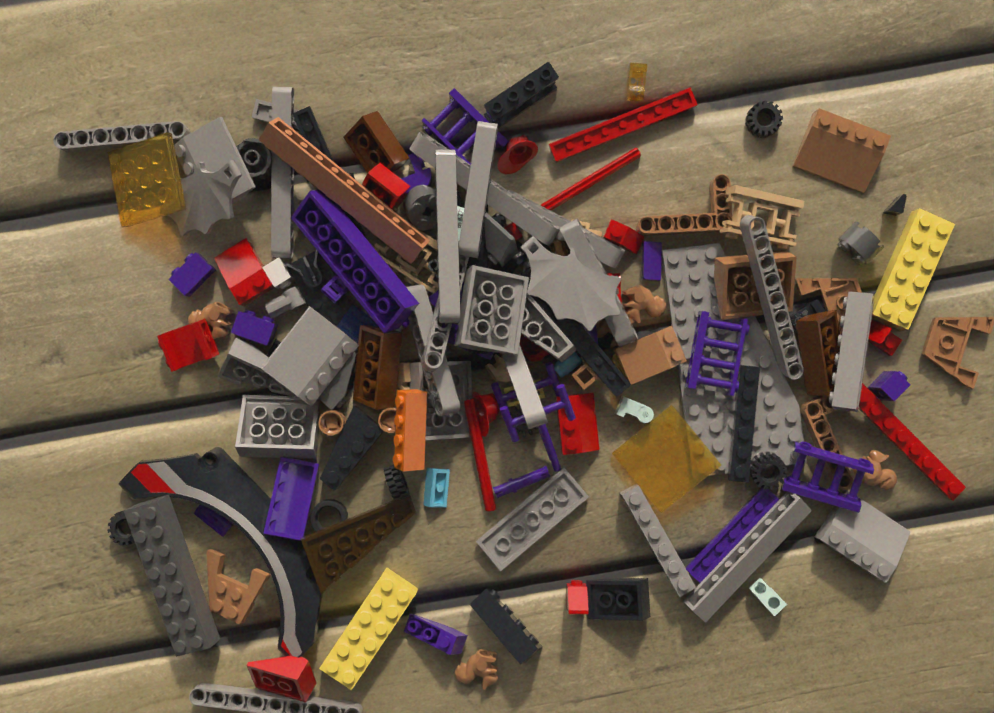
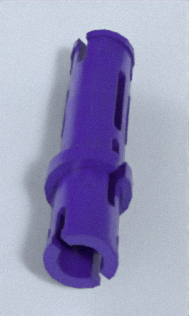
M544 466L513 480L510 478L508 482L493 487L497 499L511 492L517 493V490L550 478L547 467Z

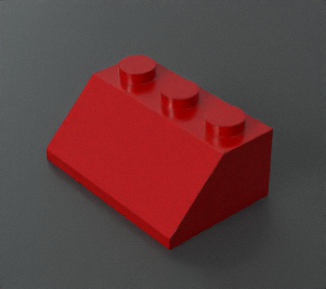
M594 393L568 395L576 418L569 421L564 408L557 410L562 455L600 450ZM560 396L556 397V402L561 400Z

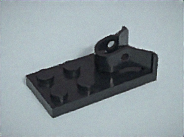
M317 250L290 264H284L299 287L308 308L310 306L335 326L356 316L346 295L334 303L321 291L335 276V273ZM330 287L337 295L339 294L336 290Z

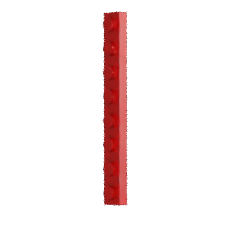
M690 87L552 142L548 146L555 163L692 109L698 104Z
M862 383L859 410L949 500L954 501L966 486Z

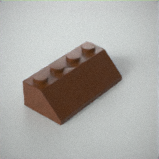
M837 310L806 315L796 321L807 395L829 396L830 392H834L835 384H832L833 373H837L838 365H835V356L840 353V346H838L840 331Z
M360 325L353 400L375 410L394 408L402 332L393 330L384 333L380 327Z

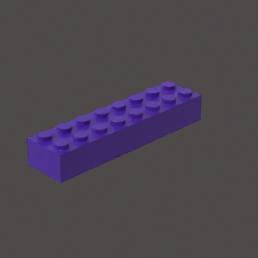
M321 190L309 191L291 219L381 330L387 333L399 329L420 303L340 206L329 199Z

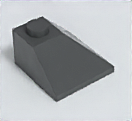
M486 213L484 215L488 259L494 265L498 263L503 268L519 252L515 238Z

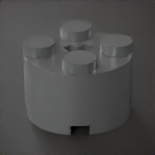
M248 138L236 146L252 180L260 181L271 176L272 151L267 149L259 139ZM255 157L258 158L257 161H254V163L251 162V160L255 159Z
M418 185L412 188L407 193L408 196L403 203L404 210L410 221L421 231L437 227L436 189L427 185Z
M855 221L838 238L839 243L837 246L844 252L849 251L853 255L851 259L856 264L867 265L884 248V245L879 246L880 240L865 226L862 229L858 227L860 223Z

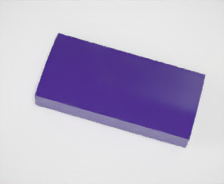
M280 457L263 534L295 541H301L300 538L305 537L320 467L319 464Z

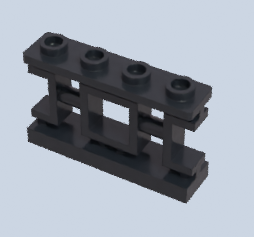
M550 62L545 63L485 103L486 113L484 117L489 123L498 124L499 129L556 91L555 81L559 79V76Z

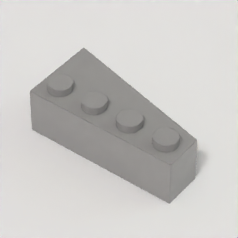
M527 294L521 335L562 363L576 351L575 346L537 302Z

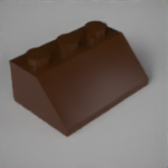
M378 111L362 116L343 137L367 173L379 163L383 164L390 171L395 172L409 159Z

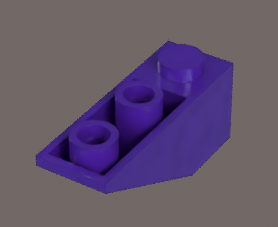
M410 613L404 632L449 655L461 654L468 636L454 628Z

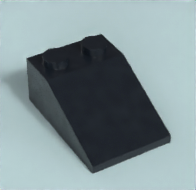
M648 578L586 580L588 619L643 621L651 617Z

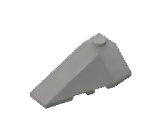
M235 338L217 375L218 377L238 385L247 383L253 385V388L256 389L265 387L274 393L295 396L261 369L269 357L255 346Z

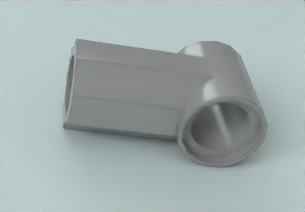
M295 286L283 292V295L265 303L268 314L274 319L290 310L293 311L304 306L306 301L299 287Z

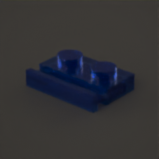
M352 304L337 325V328L358 343L360 325L379 326L370 316Z

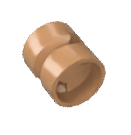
M396 407L387 408L379 415L378 424L384 432H396L394 423Z
M329 410L320 416L318 425L324 434L333 436L341 433L347 419L343 412Z

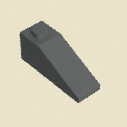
M356 352L352 353L318 397L331 410L335 408L339 410L346 402L344 398L348 394L356 366Z

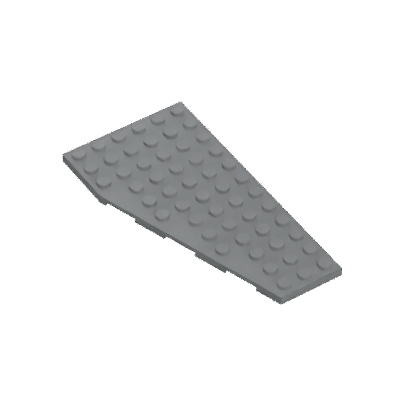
M720 243L662 250L671 326L687 360L677 365L692 478L729 473L736 393L734 396L726 395L727 389L703 384L696 385V389L685 387L698 312L700 311L709 312V317L713 320L739 324L740 319H748L747 324L750 325L749 333L744 338L740 365L760 367L751 460L755 461L754 457L756 455L759 458V453L761 452L766 455V452L771 454L773 452L782 459L786 466L795 465L799 453L794 452L795 442H804L799 404L785 376L780 371L774 353L756 317L720 319L714 280L715 258L726 257ZM710 327L706 329L705 336H708L709 339L736 343L738 332ZM706 346V348L703 347L702 355L705 358L732 362L734 351ZM703 365L702 367L700 366L698 374H701L702 377L729 381L731 370ZM768 464V465L764 466L762 469H764V468H772V467H774V466L771 465V464Z

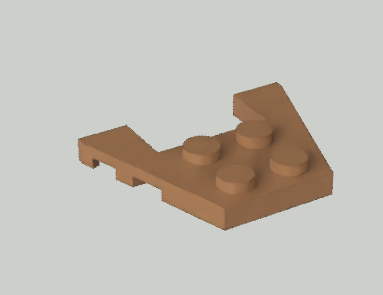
M857 278L795 279L800 296L819 290L826 311L837 310L841 335L843 333V327H840L841 317L845 316L846 309H843L844 297H848V292L862 293Z
M994 317L932 318L922 355L967 388L974 389L979 372L961 367L960 364L971 329L991 334Z
M213 549L207 550L210 611L237 624L245 623L255 605L254 601L262 593L263 586L270 579L271 574L258 568L253 569L248 586L222 574L225 554Z

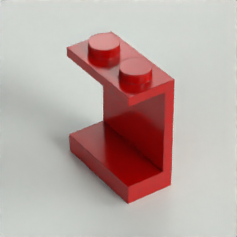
M206 319L157 336L158 345L163 350L166 357L165 362L171 372L219 355Z

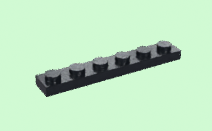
M739 366V389L736 393L729 481L749 483L760 367Z

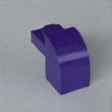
M414 153L410 154L409 158L415 173L401 178L410 185L408 192L418 185L430 187L432 183L431 169L422 170L425 167L423 159L417 157Z

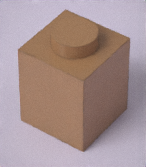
M584 363L571 374L583 390L599 378L587 363Z

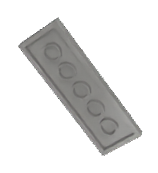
M563 467L476 540V542L497 568L502 571L589 498V496Z

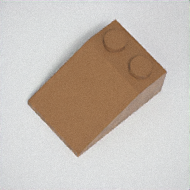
M672 326L614 350L625 377L631 385L687 361Z

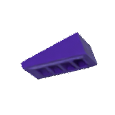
M337 274L321 289L334 303L350 291ZM330 287L336 290L339 294L337 295Z

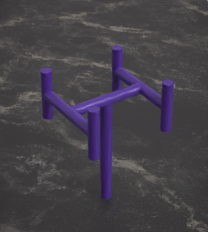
M547 362L545 367L549 377L535 382V388L538 390L552 384L556 396H560L561 400L543 407L545 415L564 408L568 420L572 421L576 417L564 384L560 385L553 363ZM498 382L491 384L493 393L512 442H517L520 438L515 426L526 423L524 415L512 419L505 403L517 398L515 390L502 395ZM546 424L537 426L555 472L561 470V466Z

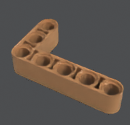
M720 174L710 182L711 213L645 216L636 224L637 232L642 236L720 232V229H723V227L718 224L719 218H723L725 221H732V203L726 202L729 195H725L726 188L731 186L729 177ZM716 180H721L724 183L723 189L716 186ZM718 199H722L725 202L724 208H720L717 205ZM699 219L706 220V228L700 227ZM680 220L687 221V229L680 227ZM661 221H667L669 223L668 230H664L661 228ZM642 222H648L650 224L649 231H645L641 228Z
M820 395L803 403L800 412L815 447L825 450L823 444L828 440L830 448L826 451L843 455L826 417L827 414L838 410L834 409L832 405L829 408L826 406V399L830 395ZM811 405L815 408L813 415L808 413V408ZM821 423L822 431L817 433L816 425ZM826 461L824 467L832 483L837 466L833 468L831 462ZM845 467L843 473L845 483L838 487L841 490H849L854 481L849 468Z

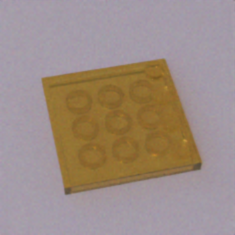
M166 132L107 152L121 227H130L186 210L172 133Z
M670 405L612 452L660 513L721 466V463L673 405Z

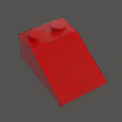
M247 238L214 257L230 291L239 305L246 306L275 288L262 268L264 267L263 263Z
M286 656L252 661L246 665L256 688L305 703L317 684L309 661L303 657Z

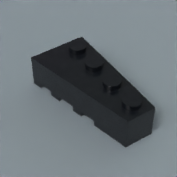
M353 406L320 477V480L334 491L341 486L384 432L379 424L359 407Z
M485 589L469 605L519 664L526 663L543 646L526 629V625L513 615V610L507 604L504 605L501 602V596L494 589Z

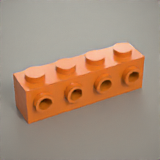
M419 389L397 390L395 398L396 416L394 418L396 426L394 436L395 454L393 456L394 468L401 471L424 470L427 392Z

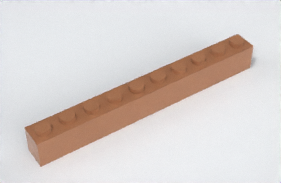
M277 117L267 124L259 138V141L267 149L278 155L282 161L289 164L298 174L310 181L313 186L337 203L342 210L353 216L358 223L369 229L374 236L385 242L389 248L396 251L405 261L412 264L429 244V239L282 119Z

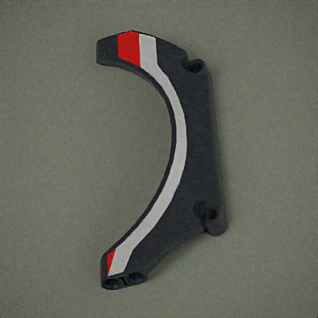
M215 447L206 452L202 457L198 453L171 458L142 460L119 482L120 487L132 499L169 495L173 498H180L205 506L233 523L256 547L274 581L281 616L278 650L285 657L294 656L299 658L317 641L323 593L321 594L303 545L301 541L263 534L271 498L224 449Z

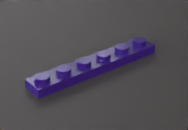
M761 488L686 567V570L701 583L779 499L768 488L767 490Z

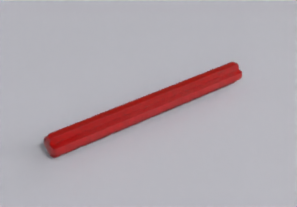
M638 148L632 149L544 202L541 206L552 211L640 158V151Z
M467 399L464 401L484 507L486 511L490 512L496 510V504L475 399Z

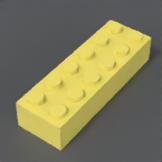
M920 208L910 213L874 295L872 319L899 331L909 330L954 228V223Z
M386 568L319 669L352 690L416 595L418 588L389 568Z

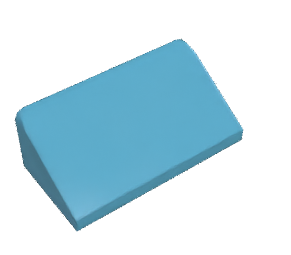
M426 469L424 506L447 508L450 469Z

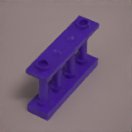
M453 88L449 92L450 103L430 123L425 118L422 119L423 130L429 136L433 134L447 149L455 150L457 156L471 165L463 154L474 144L476 131L458 149L450 144L449 141L468 122L471 123L473 121L477 125L478 121H488ZM455 108H460L464 112L463 117L442 136L435 128ZM497 132L495 149L501 148L504 151L509 141Z
M698 312L685 383L686 388L696 389V385L703 384L727 389L726 395L734 396L738 392L739 381H737L744 338L745 335H748L750 327L747 324L748 319H740L739 324L713 320L709 317V312ZM713 327L738 332L736 343L709 339L708 336H705L706 329ZM710 346L734 351L733 361L727 362L705 358L702 355L703 347ZM706 365L731 370L729 381L702 377L701 374H698L699 368Z
M795 442L794 452H798L799 455L792 476L783 478L782 490L859 513L862 504L861 498H858L857 495L865 472L874 473L873 464L866 459L860 458L857 460L816 448L807 442ZM807 455L818 458L811 482L808 483L799 479ZM826 461L838 464L831 486L828 488L820 487L818 484ZM845 467L857 470L850 493L847 494L838 491Z

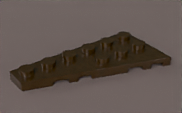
M411 496L397 501L392 500L300 538L321 594L334 581L336 582L341 578L340 576L348 569L354 567L375 549L376 545L389 537L388 535L396 528H399L416 514Z

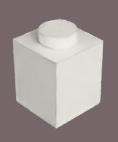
M277 258L262 267L273 286L278 289L280 287L281 289L291 285L290 281L293 280L289 269L285 267V263L281 258Z

